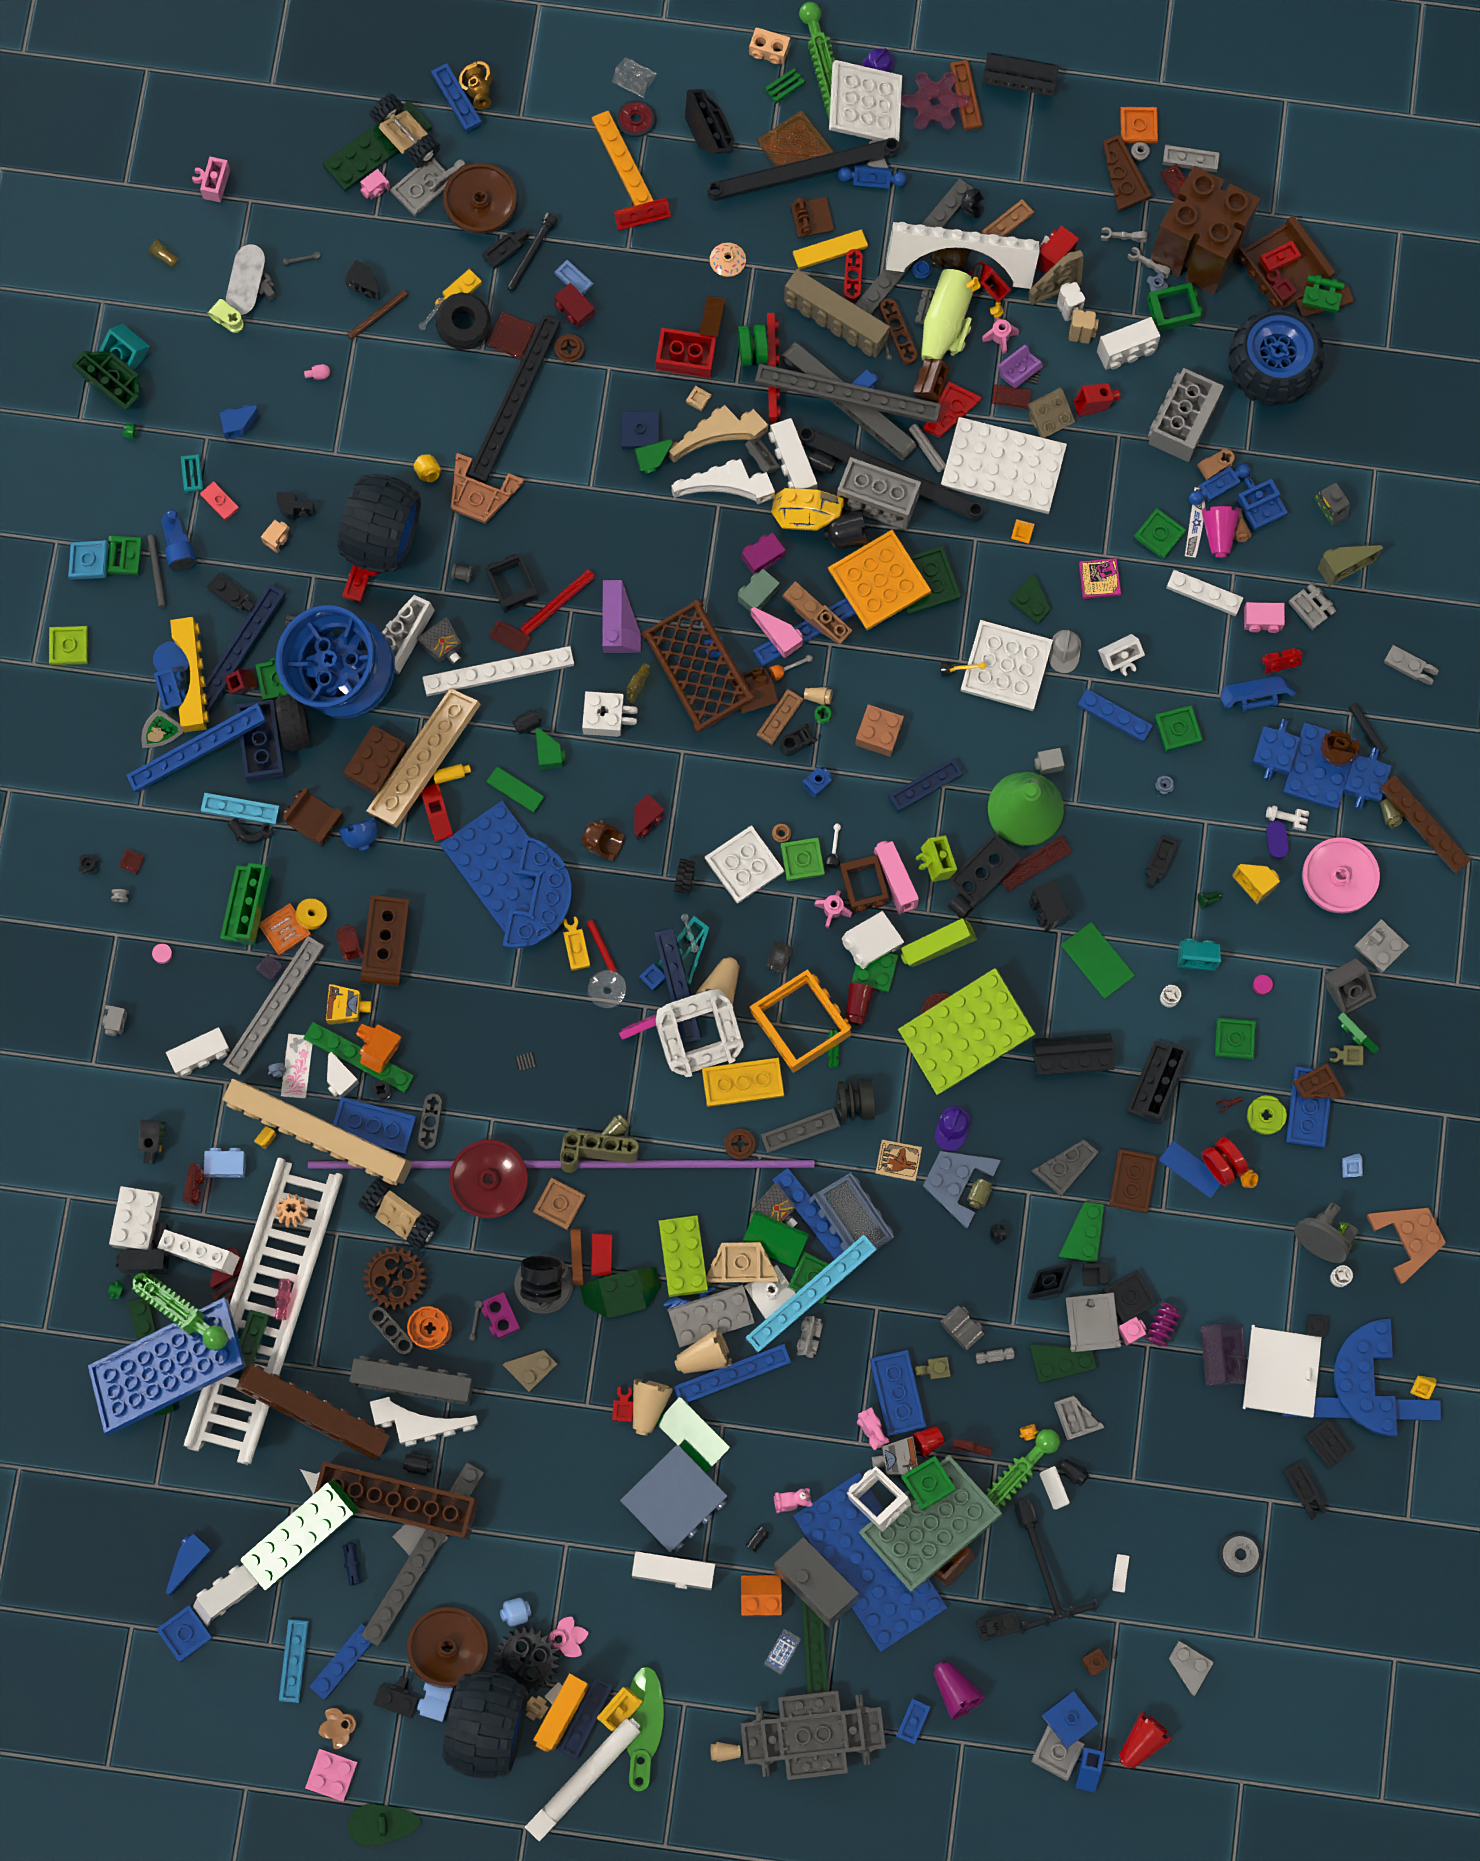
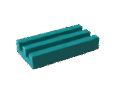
M200 455L181 456L185 494L191 491L192 493L196 491L202 492L203 481ZM193 459H196L198 486H195ZM185 460H189L191 487H188Z

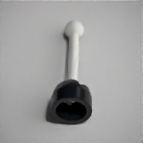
M840 824L834 825L835 834L832 854H829L825 859L824 866L829 869L840 868V858L836 855L838 833L841 830Z

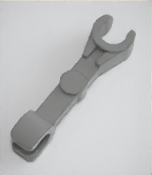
M460 159L452 168L443 171L439 176L426 179L424 182L425 186L433 184V186L429 187V192H434L441 182L448 180L457 170L464 167L465 162Z
M1108 227L1102 228L1101 231L1102 233L1109 234L1108 236H1101L1102 241H1109L1111 238L1132 239L1139 243L1147 241L1146 231L1132 233L1112 232Z
M1132 248V252L1136 253V256L1128 254L1130 261L1139 260L1147 267L1153 268L1158 274H1163L1165 276L1164 279H1167L1170 275L1169 267L1156 264L1151 259L1140 255L1138 248Z

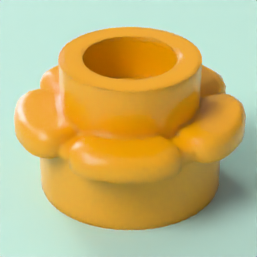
M1249 1169L1247 1173L1241 1176L1242 1186L1254 1188L1258 1182V1175Z
M1034 1424L1020 1428V1437H1024L1025 1440H1031L1036 1438V1434L1039 1431Z

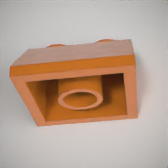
M778 1575L741 1576V1616H782L781 1578Z

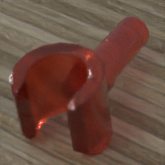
M1238 1097L1229 1101L1219 1100L1216 1105L1224 1103L1225 1108L1219 1110V1112H1225L1228 1107L1243 1101V1099Z

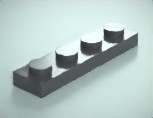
M834 1108L761 1134V1139L767 1154L837 1129L840 1127Z

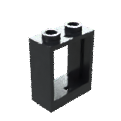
M512 554L506 557L504 561L499 563L493 562L485 568L487 577L504 613L538 599L537 590L520 554ZM519 566L529 589L504 599L494 576Z

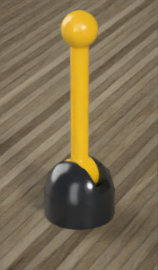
M945 661L941 662L942 677L951 676L955 670L980 668L984 670L987 665L985 662H981L976 665L954 666L953 663Z

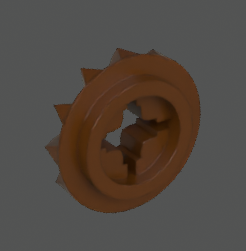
M566 334L558 338L554 349L559 359L563 362L572 363L579 360L583 355L584 345L578 336ZM567 343H569L571 348H574L570 355L567 350H564L567 349Z
M745 1129L731 1131L726 1136L724 1142L726 1153L731 1158L738 1160L748 1158L755 1149L753 1135ZM739 1137H741L742 1143L748 1144L742 1146L741 1152H739L737 1146L731 1145L737 1143Z

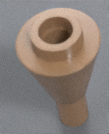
M1239 508L1234 540L1245 542L1251 537V533L1243 519L1242 509Z

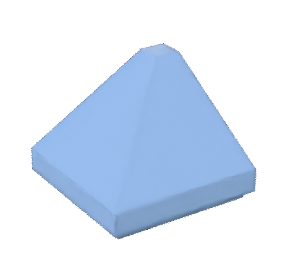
M1359 1153L1342 1158L1343 1178L1363 1176L1362 1157Z

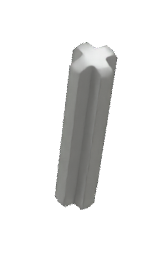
M918 424L912 425L909 428V432L937 472L943 471L946 467L944 461Z

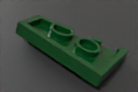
M1029 1344L1039 1383L1097 1369L1092 1350L1071 1352L1070 1348Z

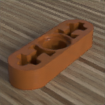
M571 1229L573 1286H582L581 1229Z

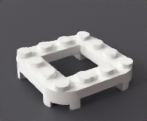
M722 990L705 991L671 1002L657 1010V1030L670 1069L675 1073L691 1077L692 1072L725 1061H728L729 1064L736 1061L735 1058L743 1048V1041L740 1036L733 1006ZM713 1011L721 1041L685 1053L677 1023Z

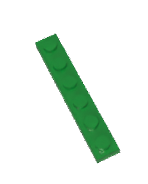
M312 1022L303 1038L305 1041L328 1053L332 1052L337 1058L380 1081L386 1082L389 1086L404 1094L414 1079V1075L389 1062L380 1074L360 1063L362 1056L360 1055L361 1047Z

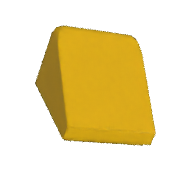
M265 1126L254 1142L263 1149H267L277 1134L273 1129Z

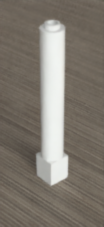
M626 1718L525 1826L538 1841H541L566 1812L641 1732L639 1730L640 1724L633 1718L630 1720Z

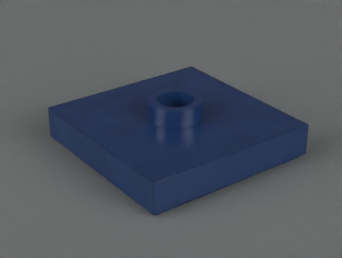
M659 411L621 412L622 449H635L659 442Z

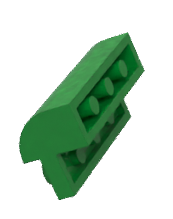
M248 863V867L236 865L221 932V940L238 942L243 945H255L271 875V869L268 866Z

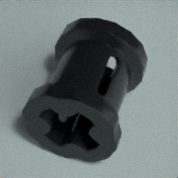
M384 1081L374 1084L372 1091L375 1098L381 1102L387 1101L391 1097L389 1085ZM385 1088L386 1093H385V1094L381 1093V1094L379 1095L378 1090H379V1089L383 1090V1089Z

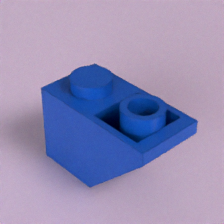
M248 404L239 409L229 408L224 410V412H220L226 440L245 436L259 416L256 405Z
M1090 1748L1082 1749L1075 1784L1076 1789L1095 1793L1105 1752Z

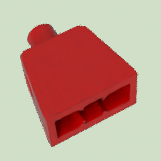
M1108 383L1082 386L1073 400L1078 417L1108 410L1113 401L1120 400V392L1118 389L1111 390Z

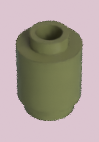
M977 1179V1182L973 1183L967 1197L969 1205L976 1209L985 1207L992 1191V1184L983 1179Z

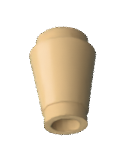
M828 687L805 688L804 699L824 706L831 704L833 691L828 689Z
M721 1742L711 1744V1760L721 1762L740 1758V1745Z

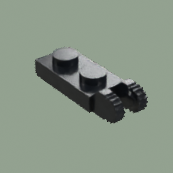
M1300 1461L1283 1470L1310 1519L1316 1518L1309 1504L1313 1500L1318 1510L1322 1514L1325 1513L1326 1509L1320 1499L1321 1496L1302 1462Z

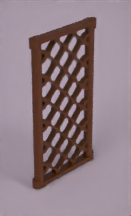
M700 599L695 600L641 633L644 640L648 641L694 723L693 727L696 733L704 731L726 716L756 700L754 692L750 691L703 609L704 605ZM692 610H696L692 617L684 616ZM679 619L677 626H669V624ZM683 619L691 620L688 629L680 628ZM696 621H702L704 624L700 632L692 630ZM663 628L660 636L653 637L652 634ZM668 628L675 630L672 639L664 638L665 631ZM679 631L688 632L685 641L676 640ZM691 634L700 635L697 644L688 643ZM704 636H711L713 641L710 646L700 645ZM662 641L671 642L668 651H661L659 646ZM675 643L684 645L682 652L679 654L672 652ZM687 646L696 647L693 656L684 655ZM700 648L708 649L705 659L697 658ZM712 651L720 652L721 656L718 661L709 660ZM672 655L680 657L676 666H670L667 662ZM683 658L692 659L689 668L680 667ZM695 661L704 662L701 671L693 670ZM708 663L717 665L713 674L705 672ZM720 666H728L730 669L726 676L717 675ZM680 670L688 671L687 678L684 681H678L676 678ZM692 673L700 674L698 683L689 682ZM705 675L713 677L710 686L701 685ZM717 678L725 679L724 686L721 689L713 687ZM736 680L738 683L736 690H726L728 682ZM688 685L697 687L693 696H687L684 692ZM700 688L709 689L706 698L697 697ZM713 690L721 692L718 701L710 700ZM725 693L734 694L730 704L722 702ZM737 696H745L744 699L735 703ZM696 700L705 701L703 710H694L693 705ZM708 703L717 704L715 713L706 712ZM720 706H729V708L718 713ZM705 715L713 716L707 721L701 722Z

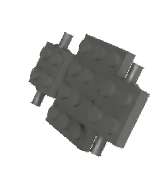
M838 1691L778 1698L780 1718L764 1719L763 1706H760V1715L758 1707H755L756 1720L740 1723L745 1765H761L762 1777H766L765 1769L767 1770V1777H770L769 1764L785 1760L787 1781L847 1774L846 1753H862L863 1766L867 1765L866 1757L868 1765H872L870 1752L877 1749H886L881 1707H864L863 1695H860L861 1703H859L858 1695H855L856 1708L841 1711Z

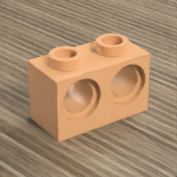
M755 28L749 46V55L756 59L769 60L773 64L784 65L790 47V37ZM775 49H781L782 51L776 52V51H774V50H775Z

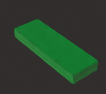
M499 767L495 768L486 781L487 784L532 813H535L544 800L543 795Z

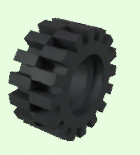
M680 859L674 892L690 894L696 861Z

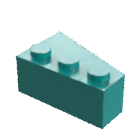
M695 916L691 918L677 937L689 985L691 984L709 927ZM660 959V961L657 963V965H659L661 968H663V965H662V962H661V959Z

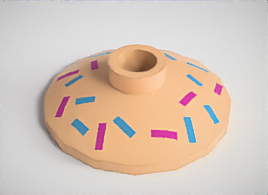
M730 242L716 246L710 255V265L714 272L720 276L734 277L744 269L746 264V255L743 249L737 244ZM730 255L731 258L726 259L725 256Z

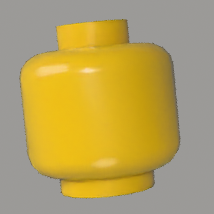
M421 455L414 463V470L421 481L433 482L438 479L441 467L433 455Z

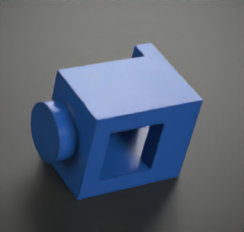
M866 370L851 384L877 389L876 385L879 382V378L874 373Z
M818 767L802 781V786L816 799L832 784V779L830 778L832 775L826 768L821 769ZM820 777L822 781L817 782L815 778Z

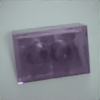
M1214 1324L1200 1327L1206 1386L1245 1385L1247 1360L1243 1325Z

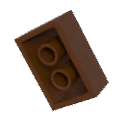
M372 725L344 770L345 779L377 796L407 751L406 744Z

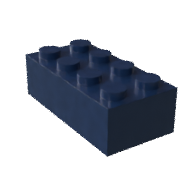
M273 699L235 705L236 713L238 714L258 703L267 719V722L240 736L244 774L247 783L286 778L276 705Z

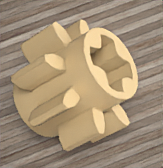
M532 1696L527 1702V1714L525 1716L533 1721L535 1718L541 1720L549 1708L545 1705L547 1701L541 1696H538L537 1699Z

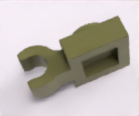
M948 1357L927 1360L928 1366H918L915 1368L916 1376L929 1374L930 1380L950 1377Z

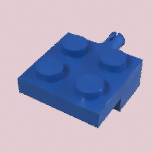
M1251 477L1244 480L1249 489L1238 494L1237 501L1254 531L1287 516L1288 512L1279 498L1280 493L1272 479L1257 486Z

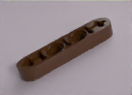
M884 299L880 305V313L885 324L890 326L889 334L899 358L904 365H913L917 359V351L898 306L894 300ZM885 305L891 307L892 315L890 317L888 309H885ZM897 320L900 322V326L893 328L890 322ZM904 336L907 342L900 344L897 342V338ZM906 348H907V351H908L909 355H912V358H911V359H909L908 357H905V356H906V351H905Z

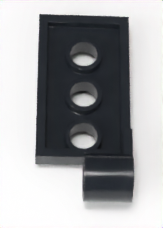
M993 833L948 880L960 892L948 904V908L959 919H965L1015 868L1022 858L997 834ZM995 854L999 855L1000 862L996 865L991 864L990 857ZM980 868H984L987 871L986 877L982 879L976 875ZM965 883H973L974 887L971 892L963 890Z

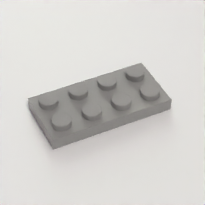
M743 1285L668 1309L679 1347L695 1343L715 1329H718V1333L723 1334L754 1323Z

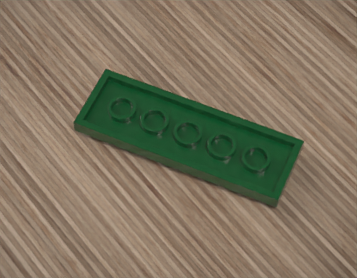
M410 101L403 104L402 112L407 110L427 133L432 130L431 125ZM375 124L323 162V166L340 187L347 192L399 154L400 151L379 129V126Z

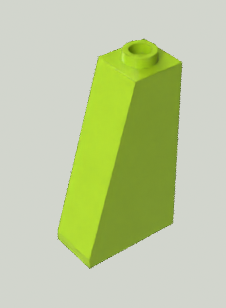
M962 918L902 947L903 953L901 958L905 965L908 964L911 967H915L978 939L970 922Z

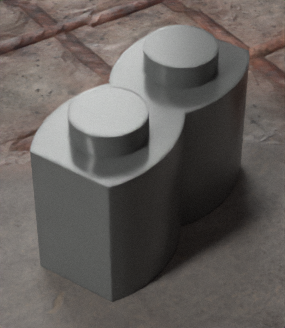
M957 1305L939 1323L967 1351L984 1335V1328L978 1321L973 1322L969 1318L971 1314L964 1306L960 1308Z

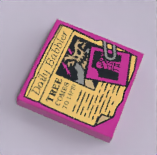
M1116 558L1079 562L1083 599L1121 595Z

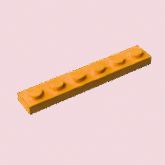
M609 111L592 117V122L634 206L653 201Z

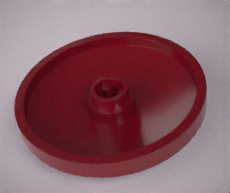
M481 1140L468 1145L457 1155L451 1166L449 1183L455 1201L466 1212L480 1218H497L511 1212L521 1202L527 1189L528 1174L523 1159L511 1146L496 1140Z

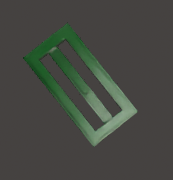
M793 68L765 87V91L775 103H778L803 86L805 80L801 79L800 74H797L796 69ZM796 80L798 81L797 83H795L794 85H792L790 88H788L787 90H785L784 92H782V93L779 94L778 96H775L777 93H779L781 90H784L785 88H787L790 84H792V83L795 82Z

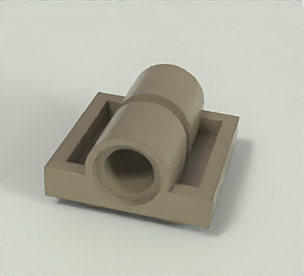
M1061 388L1028 404L1030 410L1029 418L1033 426L1038 430L1041 438H1045L1075 423Z

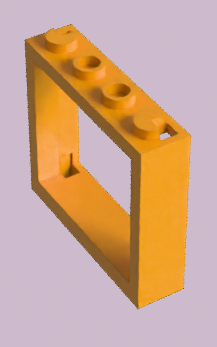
M808 969L750 1006L751 1014L793 1073L851 1036L850 1029L852 1027L848 1020L840 1016L841 1011L836 1003L832 1004L830 1002L829 993L825 988H820L817 976L811 975ZM808 984L841 1032L796 1060L763 1011L800 987Z
M569 1673L533 1739L537 1742L535 1746L545 1752L555 1751L588 1691L589 1684Z

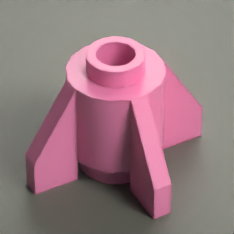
M995 317L993 328L982 336V341L986 342L993 339L994 342L1001 344L1002 353L1006 354V342L1011 336L1019 335V330L1010 325L1008 321Z
M837 890L835 895L827 897L826 900L815 901L814 906L824 909L825 915L828 916L826 928H829L832 918H837L841 914L851 918L852 912L844 907L843 901L840 898L841 891Z

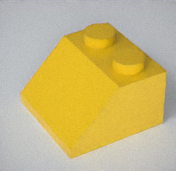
M1240 864L1232 875L1256 904L1270 895L1280 882L1278 874L1266 866Z

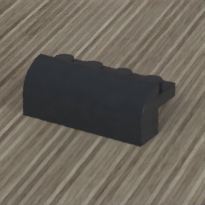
M988 52L982 83L1053 96L1059 65Z
M1111 1033L1032 1039L1033 1060H1035L1037 1076L1115 1069Z
M1154 1041L1126 1110L1127 1113L1143 1118L1153 1124H1162L1190 1055L1188 1048L1174 1043H1170L1168 1046Z

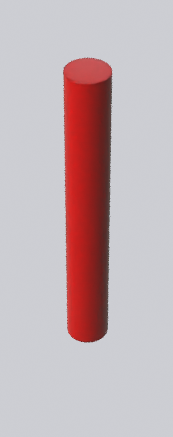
M594 920L588 921V928L610 973L617 972L618 970Z

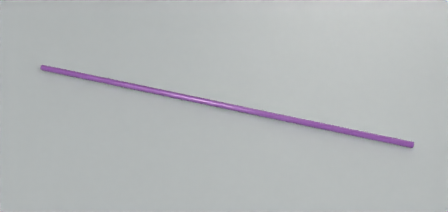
M579 1160L578 1168H814V1160H637L633 1163L609 1160ZM308 1161V1169L360 1168L349 1165L348 1161ZM411 1161L413 1162L411 1169L451 1168L453 1161ZM524 1161L526 1168H561V1161Z

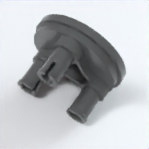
M1329 1203L1325 1212L1318 1213L1315 1219L1305 1218L1298 1222L1294 1233L1298 1241L1314 1255L1329 1262L1341 1263L1348 1257L1351 1243L1359 1231L1356 1227L1348 1225L1342 1235L1332 1227L1333 1220L1341 1209L1337 1204Z
M563 1261L562 1278L560 1279L562 1281L561 1298L546 1303L531 1302L521 1297L520 1285L523 1278L521 1277L520 1266L515 1276L514 1287L518 1300L526 1309L538 1314H550L561 1309L569 1301L573 1291V1278L569 1268Z

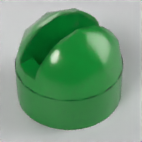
M124 425L122 429L126 430V432H122L123 436L128 439H135L136 425Z

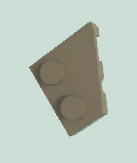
M544 1350L503 1364L529 1393L558 1365Z

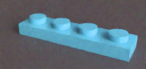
M204 793L201 813L262 824L269 823V825L273 826L277 824L280 806L210 793Z

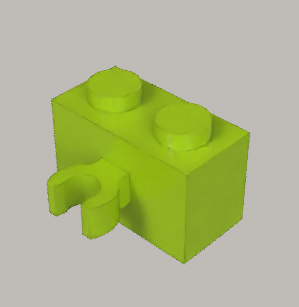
M946 835L929 838L922 845V853L916 857V860L924 861L919 866V869L924 870L928 868L932 882L950 879L957 871V867Z

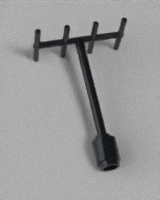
M1029 1499L1016 1502L1014 1504V1511L1019 1526L1028 1532L1055 1614L1051 1616L1048 1613L1046 1618L1029 1623L1023 1621L1020 1626V1633L1024 1634L1025 1630L1040 1625L1047 1627L1050 1622L1066 1617L1072 1619L1073 1615L1089 1610L1096 1612L1099 1607V1599H1095L1094 1603L1078 1608L1071 1606L1070 1610L1062 1612L1035 1531L1036 1523L1039 1521L1033 1503H1030Z

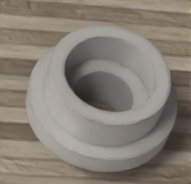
M1138 142L1132 146L1131 154L1136 160H1144L1149 155V147L1145 143Z

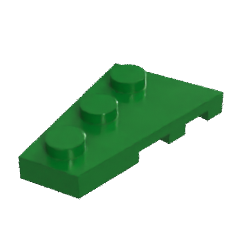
M1084 1202L1058 1258L1097 1263L1104 1209L1103 1204Z

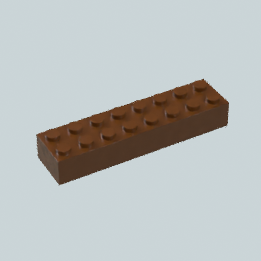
M322 1463L314 1494L326 1483L335 1479L360 1510L357 1513L469 1540L479 1500L336 1464Z

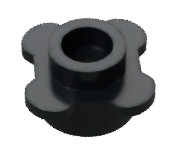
M80 856L79 872L82 874L85 872L95 874L97 872L96 864L99 861L98 857Z
M998 1223L995 1226H991L990 1237L995 1244L1006 1240L1005 1228Z

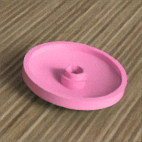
M1332 838L1321 842L1309 853L1303 865L1302 880L1308 896L1315 904L1329 912L1343 914L1361 909L1373 898L1378 889L1380 872L1375 857L1363 844L1349 838Z

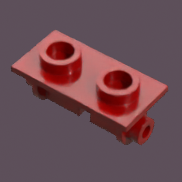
M1292 648L1281 651V657H1279L1278 652L1265 654V657H1262L1263 665L1265 664V674L1301 666L1302 652L1299 649Z

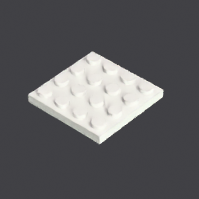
M835 60L832 65L829 130L876 141L895 138L899 142L902 75Z
M980 620L968 665L985 662L987 667L984 670L980 668L966 669L960 691L1033 711L1053 640Z

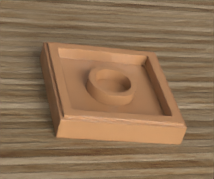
M551 1178L533 1213L568 1231L586 1195Z

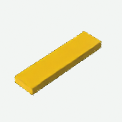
M861 229L793 251V256L798 270L844 256L851 249L859 251L866 249L868 244Z

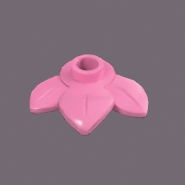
M573 1617L563 1618L558 1623L557 1629L550 1633L548 1640H555V1637L560 1635L562 1636V1642H554L551 1645L552 1648L558 1647V1650L560 1649L568 1657L581 1656L582 1652L578 1644H581L586 1639L588 1632L581 1627H575Z

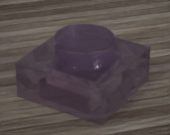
M268 954L256 967V970L272 982L284 967Z

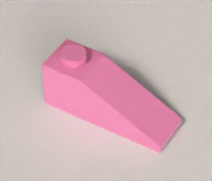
M755 607L751 609L752 618L784 658L803 645V635L798 629L795 630L792 625Z

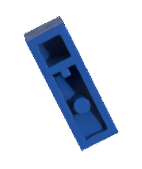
M195 1534L187 1535L181 1542L182 1546L179 1548L166 1589V1593L170 1596L177 1591L213 1552Z

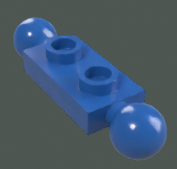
M855 165V171H851L848 167L841 168L838 171V178L841 181L847 182L850 179H854L853 185L890 188V182H893L895 186L901 187L907 181L906 175L902 172L891 175V168Z
M1241 463L1233 471L1230 466L1199 485L1201 491H1193L1189 495L1190 503L1198 506L1202 504L1204 498L1210 502L1240 484L1239 477L1246 478L1249 476L1250 467L1245 463Z

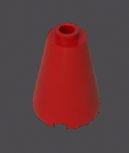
M1144 1711L1139 1714L1119 1753L1121 1758L1119 1761L1128 1769L1130 1767L1136 1768L1173 1739L1172 1735L1169 1737L1166 1735L1168 1730L1152 1716L1149 1718L1145 1717L1146 1712Z

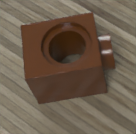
M1100 1648L1095 1649L1080 1659L1090 1676H1094L1110 1666Z

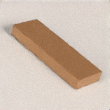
M1022 199L982 230L981 234H996L1006 237L1033 216L1034 211Z
M787 689L758 731L757 737L773 746L803 702V698Z

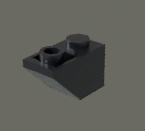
M354 260L344 278L346 286L351 291L363 293L369 299L379 300L381 297L371 267Z

